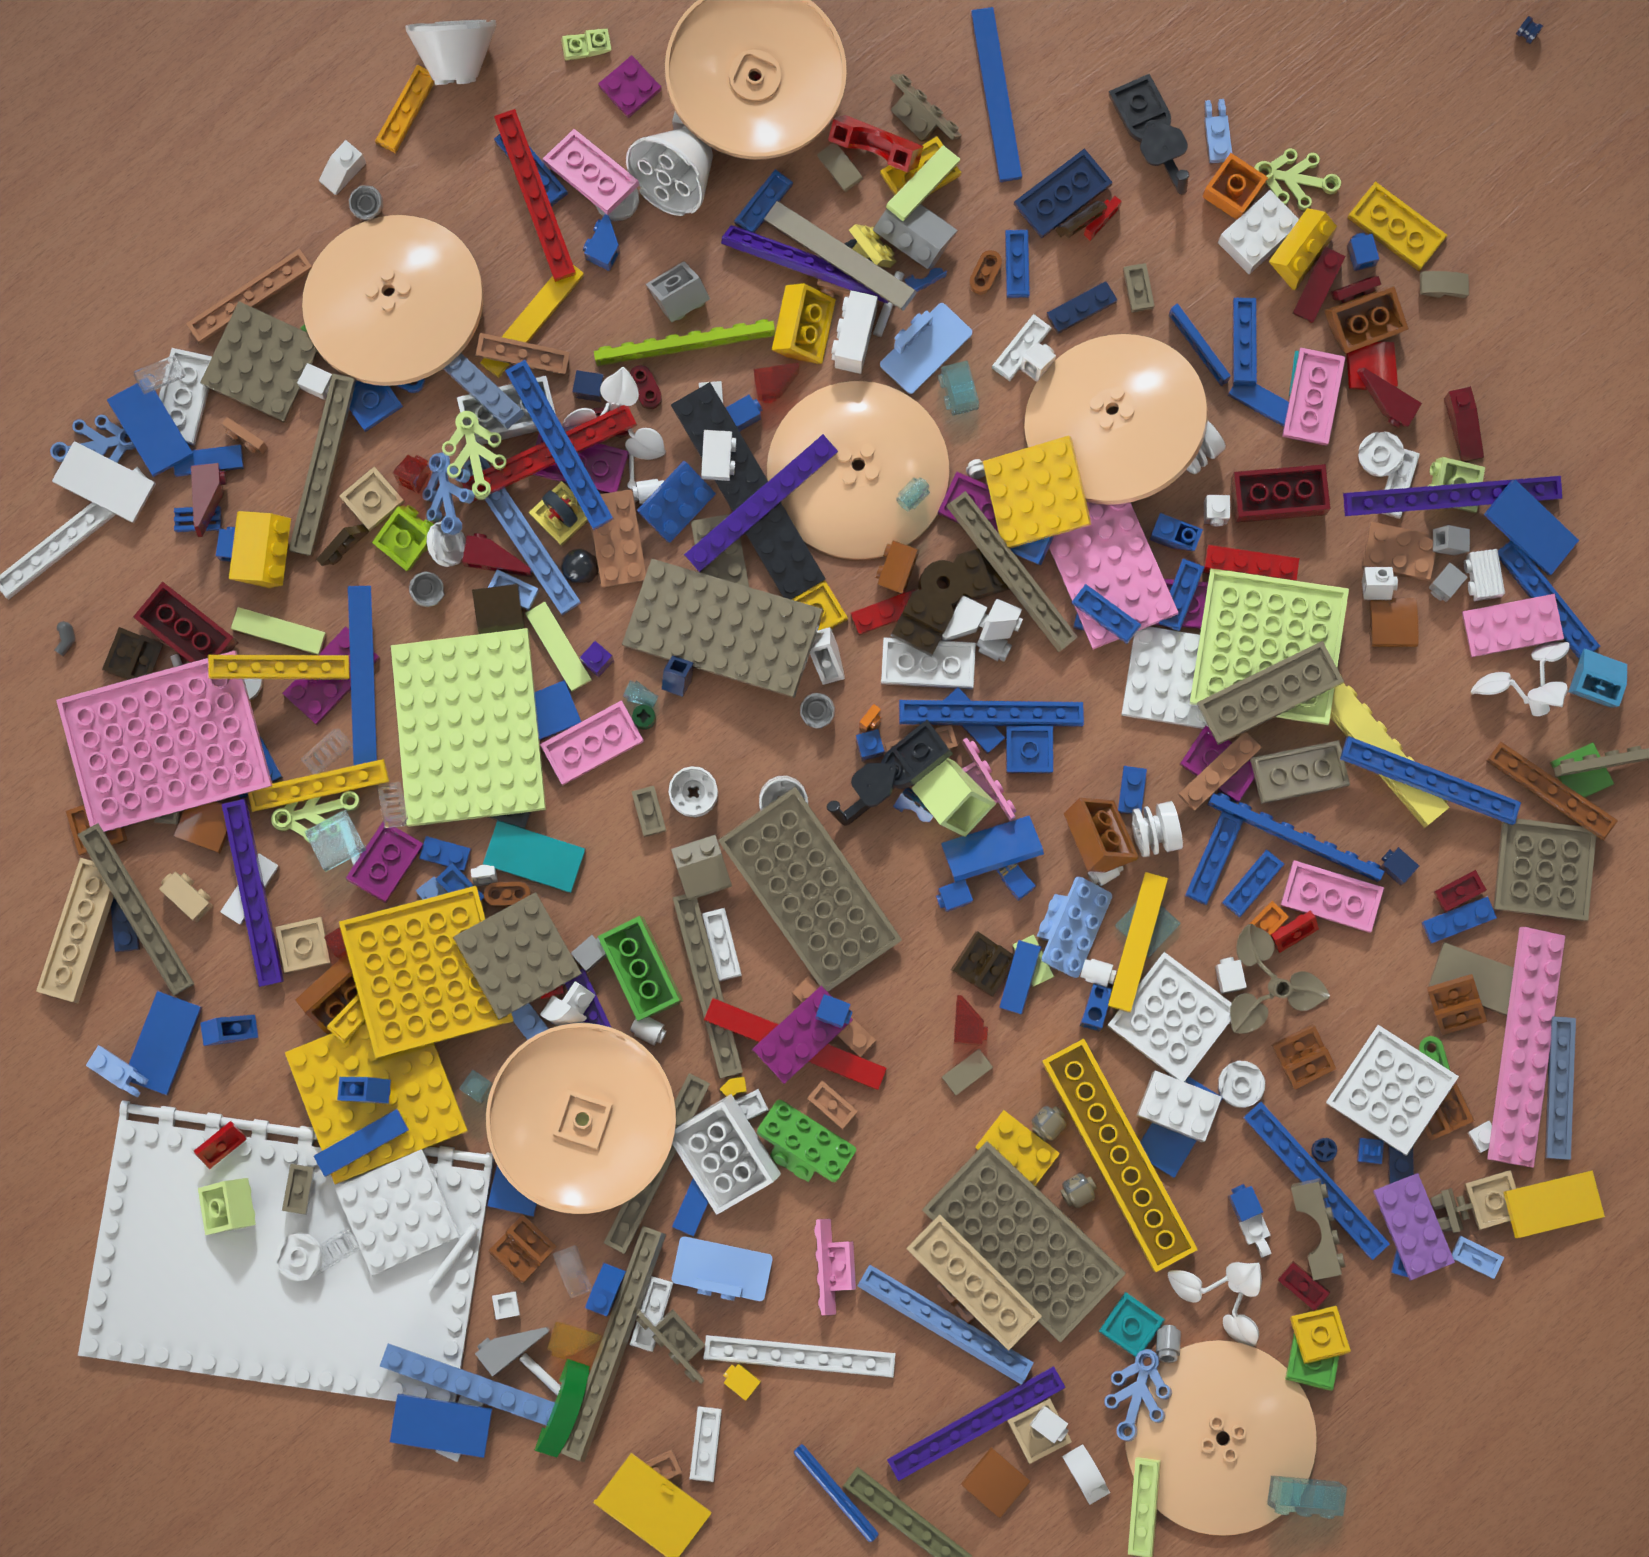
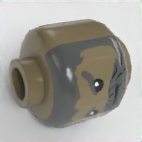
M1044 1106L1031 1120L1033 1125L1031 1129L1043 1141L1047 1139L1054 1140L1066 1128V1122L1063 1119L1066 1115L1056 1106L1053 1109L1049 1106Z
M1079 1173L1062 1184L1063 1189L1060 1192L1069 1207L1073 1205L1075 1208H1081L1095 1199L1094 1190L1097 1187L1090 1176L1086 1178L1083 1174Z

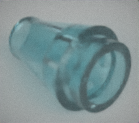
M637 680L636 682L629 681L622 696L628 702L649 705L651 708L654 707L658 699V695L651 692Z

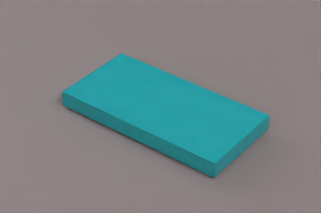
M497 820L483 865L494 866L496 870L572 893L586 849Z

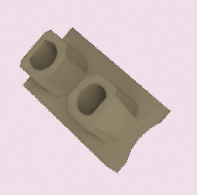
M1452 1188L1443 1190L1441 1194L1432 1197L1431 1201L1434 1210L1445 1207L1447 1209L1448 1217L1437 1219L1442 1232L1453 1230V1233L1464 1230L1459 1211L1463 1220L1469 1219L1467 1209L1474 1208L1473 1204H1465L1464 1197L1459 1196L1456 1197L1459 1205L1457 1206Z

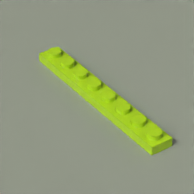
M762 319L751 325L739 323L733 325V328L715 327L710 332L692 331L686 336L679 337V335L674 334L666 336V339L656 340L655 338H650L638 344L626 342L621 344V347L615 348L603 346L594 351L595 362L597 366L772 337L775 336L774 321Z

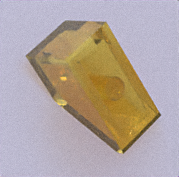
M556 1321L547 1350L552 1351V1356L565 1359L566 1355L572 1356L602 1340L603 1335Z

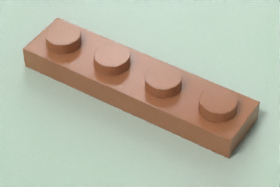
M480 333L475 356L514 365L526 360L530 368L565 375L570 352Z
M1245 731L1190 782L1178 796L1195 811L1262 747Z
M808 976L792 994L803 1003L820 986ZM854 1019L837 1035L859 1057L876 1042Z

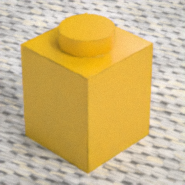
M739 1363L736 1367L731 1365L723 1375L726 1378L724 1384L745 1401L761 1382V1380Z

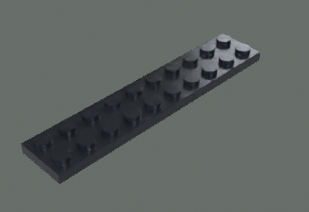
M711 382L671 404L673 411L701 459L703 457L704 430L732 432V438H736V452H731V461H735L734 475H730V481L714 480L734 512L768 482L765 474ZM781 502L745 533L782 597L793 599L826 580Z

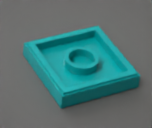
M1124 1292L1099 1329V1332L1136 1357L1140 1351L1145 1350L1165 1319Z

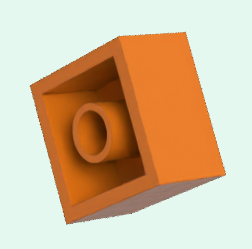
M1230 153L1205 188L1202 197L1237 220L1251 207L1265 187L1268 177Z

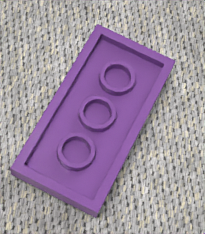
M1418 1173L1373 1190L1409 1280L1455 1263Z

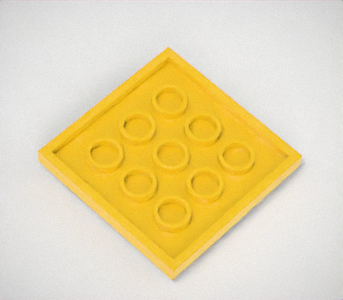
M1068 435L983 461L999 535L1007 544V547L1014 548L1092 525L1071 436Z

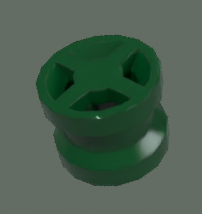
M643 704L633 710L632 719L637 728L649 730L656 722V715L649 705Z

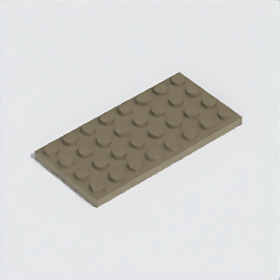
M651 559L622 645L670 660L673 655L693 662V668L795 698L824 610Z
M796 786L718 839L818 984L822 985L827 992L902 941L897 931Z
M988 1141L922 1209L932 1220L940 1214L1042 1316L1038 1322L1060 1343L1126 1274L1119 1265Z

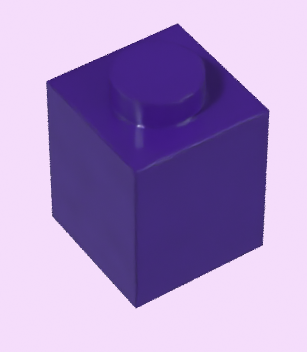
M596 641L580 657L581 662L597 677H600L614 662L613 656Z

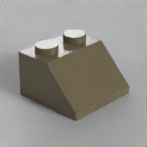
M716 835L671 849L688 901L732 887Z

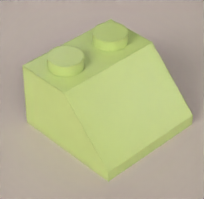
M248 1178L228 1180L198 1188L205 1235L256 1225Z

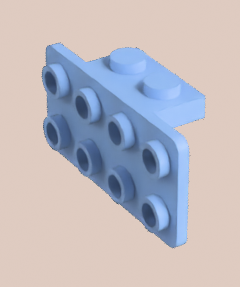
M944 303L938 304L930 313L926 310L922 315L920 313L917 314L910 322L912 325L907 330L902 329L895 336L894 349L880 362V367L908 394H913L972 336V329Z
M1076 877L1068 896L1054 894L1037 934V937L1048 941L1042 955V962L1073 978L1079 977L1085 959L1089 954L1111 902V892L1083 877Z
M681 1237L672 1274V1282L697 1288L698 1294L711 1296L712 1292L721 1293L722 1299L731 1301L735 1300V1296L762 1301L765 1298L773 1258L770 1254L690 1237Z

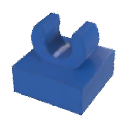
M1359 1138L1357 1162L1382 1164L1384 1141Z

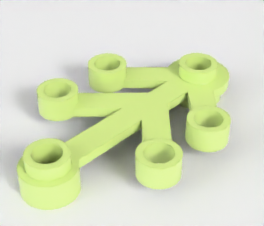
M1292 148L1287 149L1282 156L1271 163L1261 161L1255 165L1254 168L1259 172L1262 170L1268 172L1266 184L1277 197L1285 196L1286 201L1282 202L1287 205L1290 196L1286 191H1282L1276 180L1284 181L1298 200V208L1303 211L1310 208L1312 200L1309 196L1305 195L1298 184L1322 188L1327 194L1336 193L1341 186V180L1335 174H1329L1324 179L1300 174L1306 169L1315 168L1318 165L1320 158L1316 153H1309L1306 159L1287 171L1277 169L1286 163L1292 164L1296 161L1297 152ZM1291 153L1294 155V158L1288 159L1286 154ZM1311 157L1315 158L1316 163H1310L1308 159ZM1327 183H1332L1334 188H1328ZM1301 200H1306L1308 205H1302Z
M463 411L456 417L455 424L457 430L450 440L443 444L442 452L446 456L454 455L456 445L465 435L467 444L455 462L447 467V474L450 478L459 477L462 467L470 457L475 480L472 491L475 498L483 500L490 495L491 487L484 480L479 455L492 463L493 467L498 470L506 466V458L503 455L494 454L477 443L474 435L475 433L487 440L491 447H498L501 444L500 434L497 432L491 433L480 426L478 418L473 412ZM466 418L471 420V424L468 426L463 424V420ZM496 436L499 441L492 443L490 438ZM451 445L454 449L452 452H447L445 447ZM500 458L504 463L498 466L495 464V460ZM452 467H456L458 473L453 475L449 470ZM479 485H484L486 487V490L484 492H479L477 490V487Z
M346 791L340 799L319 805L317 803L321 797L309 799L303 809L294 811L298 802L286 804L284 808H278L273 812L271 822L280 831L292 829L304 836L305 840L309 843H315L319 839V833L313 828L307 829L296 821L307 819L325 829L330 836L337 837L341 834L340 825L335 822L331 823L319 815L342 808L349 811L355 810L360 804V798L355 792ZM349 798L355 799V803L353 805L347 804V800ZM281 816H287L286 823H280ZM332 826L338 827V831L335 834L330 832ZM309 832H315L314 839H308Z

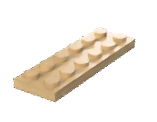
M83 858L79 860L36 992L79 1004L114 897L91 860Z
M940 1214L906 1248L1007 1350H1010L1042 1317Z

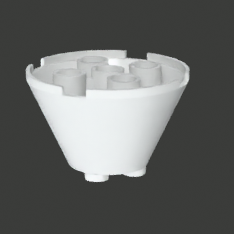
M486 20L435 22L432 24L419 23L406 25L405 28L431 78L435 80V85L455 82L454 80H456L457 84H467L475 82L479 75L496 27V20H491L490 22H486Z
M683 126L681 129L636 140L628 149L626 165L628 172L639 181L640 189L638 191L645 199L666 213L683 216L685 213H694L703 203L713 152L710 146L699 140L686 126Z

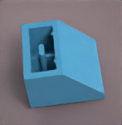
M1583 649L1568 692L1610 708L1619 707L1627 686V664Z

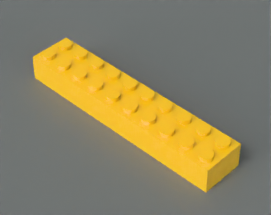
M1085 1039L1042 1060L1046 1072L1153 1271L1157 1272L1197 1251L1198 1249Z

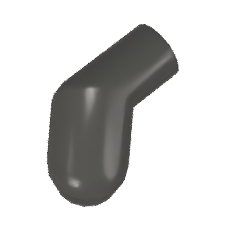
M61 621L57 625L61 641L54 651L64 657L74 644L76 638L72 625Z

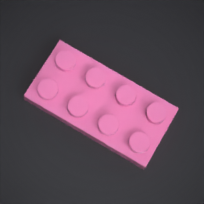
M575 129L543 158L544 164L607 215L639 186V181Z
M1300 348L1282 437L1328 445L1345 362L1344 356Z
M1555 594L1462 612L1471 657L1564 639Z
M621 700L540 745L563 786L643 743L644 740Z
M1294 860L1280 906L1302 913H1307L1311 910L1316 917L1371 933L1384 887Z

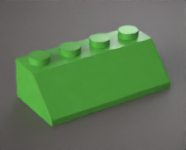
M638 916L598 936L637 1021L661 1013L684 1002L644 917Z

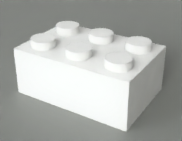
M1269 190L1221 234L1218 244L1250 274L1280 247L1299 219Z
M851 291L849 298H844L842 317L844 319L840 318L838 322L837 338L839 340H834L831 360H835V368L861 374L877 312V296Z
M1154 1071L1136 1116L1197 1141L1204 1142L1222 1097Z

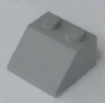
M684 261L646 284L659 307L671 322L682 319L686 313L700 308L706 301L710 300L700 277Z

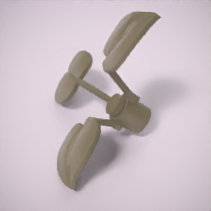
M1248 924L1241 931L1236 944L1239 960L1246 966H1253L1258 963L1259 967L1271 977V980L1268 983V995L1256 999L1254 995L1244 993L1238 995L1232 1001L1230 1019L1234 1033H1249L1261 1027L1269 1013L1268 1008L1261 1004V1002L1273 999L1274 996L1287 998L1289 1004L1299 1011L1310 1010L1330 997L1324 984L1311 973L1305 971L1296 972L1291 976L1290 982L1277 978V975L1273 974L1262 963V961L1268 960L1274 952L1272 937L1266 931L1253 924Z

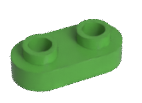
M1434 1036L1424 1038L1419 1045L1420 1052L1450 1070L1442 1041ZM1431 1043L1436 1045V1051L1433 1053L1428 1051V1045Z

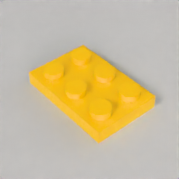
M938 136L922 145L924 148L918 168L905 172L889 165L880 170L881 176L894 196L943 146ZM956 166L930 194L960 177L961 171Z
M1005 1110L1002 1111L975 1147L979 1150L988 1141L1034 1186H1036L1060 1154Z

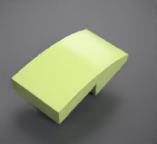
M608 29L586 30L585 34L562 36L561 39L565 60L581 59L611 51Z

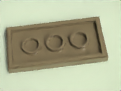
M1339 740L1251 758L1250 761L1261 804L1349 786L1350 782L1345 762L1340 759L1342 750Z
M1444 942L1428 987L1472 974L1482 1006L1507 1016L1514 968Z

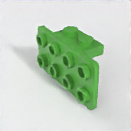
M782 1100L775 1102L757 1129L759 1136L775 1145L770 1154L775 1163L784 1166L798 1178L804 1179L807 1182L811 1180L815 1171L828 1180L836 1182L856 1152L855 1146Z

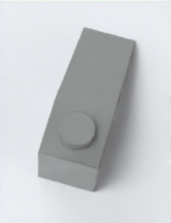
M549 1327L494 1338L493 1340L487 1338L477 1346L479 1351L475 1355L489 1373L495 1376L551 1330Z

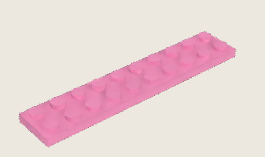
M1527 927L1519 928L1488 1160L1534 1168L1550 1052L1551 1018L1555 1015L1565 942L1564 935Z

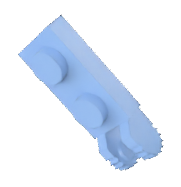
M1219 99V116L1212 117V104L1210 100L1204 102L1206 117L1204 123L1209 163L1224 162L1229 154L1232 153L1228 115H1226L1224 99Z
M99 1045L86 1064L87 1067L135 1097H138L141 1092L129 1085L131 1080L134 1078L137 1082L145 1085L149 1081L139 1074L137 1069Z

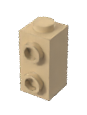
M174 872L173 875L171 873L162 880V886L159 889L193 921L198 922L212 908L213 905L209 902L211 897L202 889L197 891L192 886L194 881L185 873L182 875Z

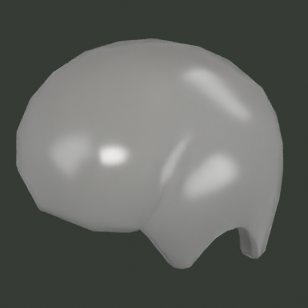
M359 186L350 195V210L357 218L363 220L373 219L380 214L383 208V197L373 186Z
M426 571L416 574L410 581L409 594L417 605L424 607L437 605L444 597L443 582L435 573Z
M812 693L800 705V715L808 726L817 729L823 728L830 724L835 717V706L828 696Z

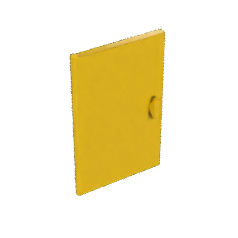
M630 1453L597 1499L593 1501L596 1506L666 1557H679L712 1513L633 1453Z

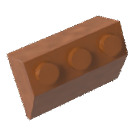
M1394 286L1384 287L1324 310L1330 330L1345 354L1409 330Z
M1079 798L1064 813L1068 827L1088 871L1108 872L1139 858L1114 800Z
M347 953L295 999L305 1014L327 1035L332 1033L327 1029L330 1022L358 994Z

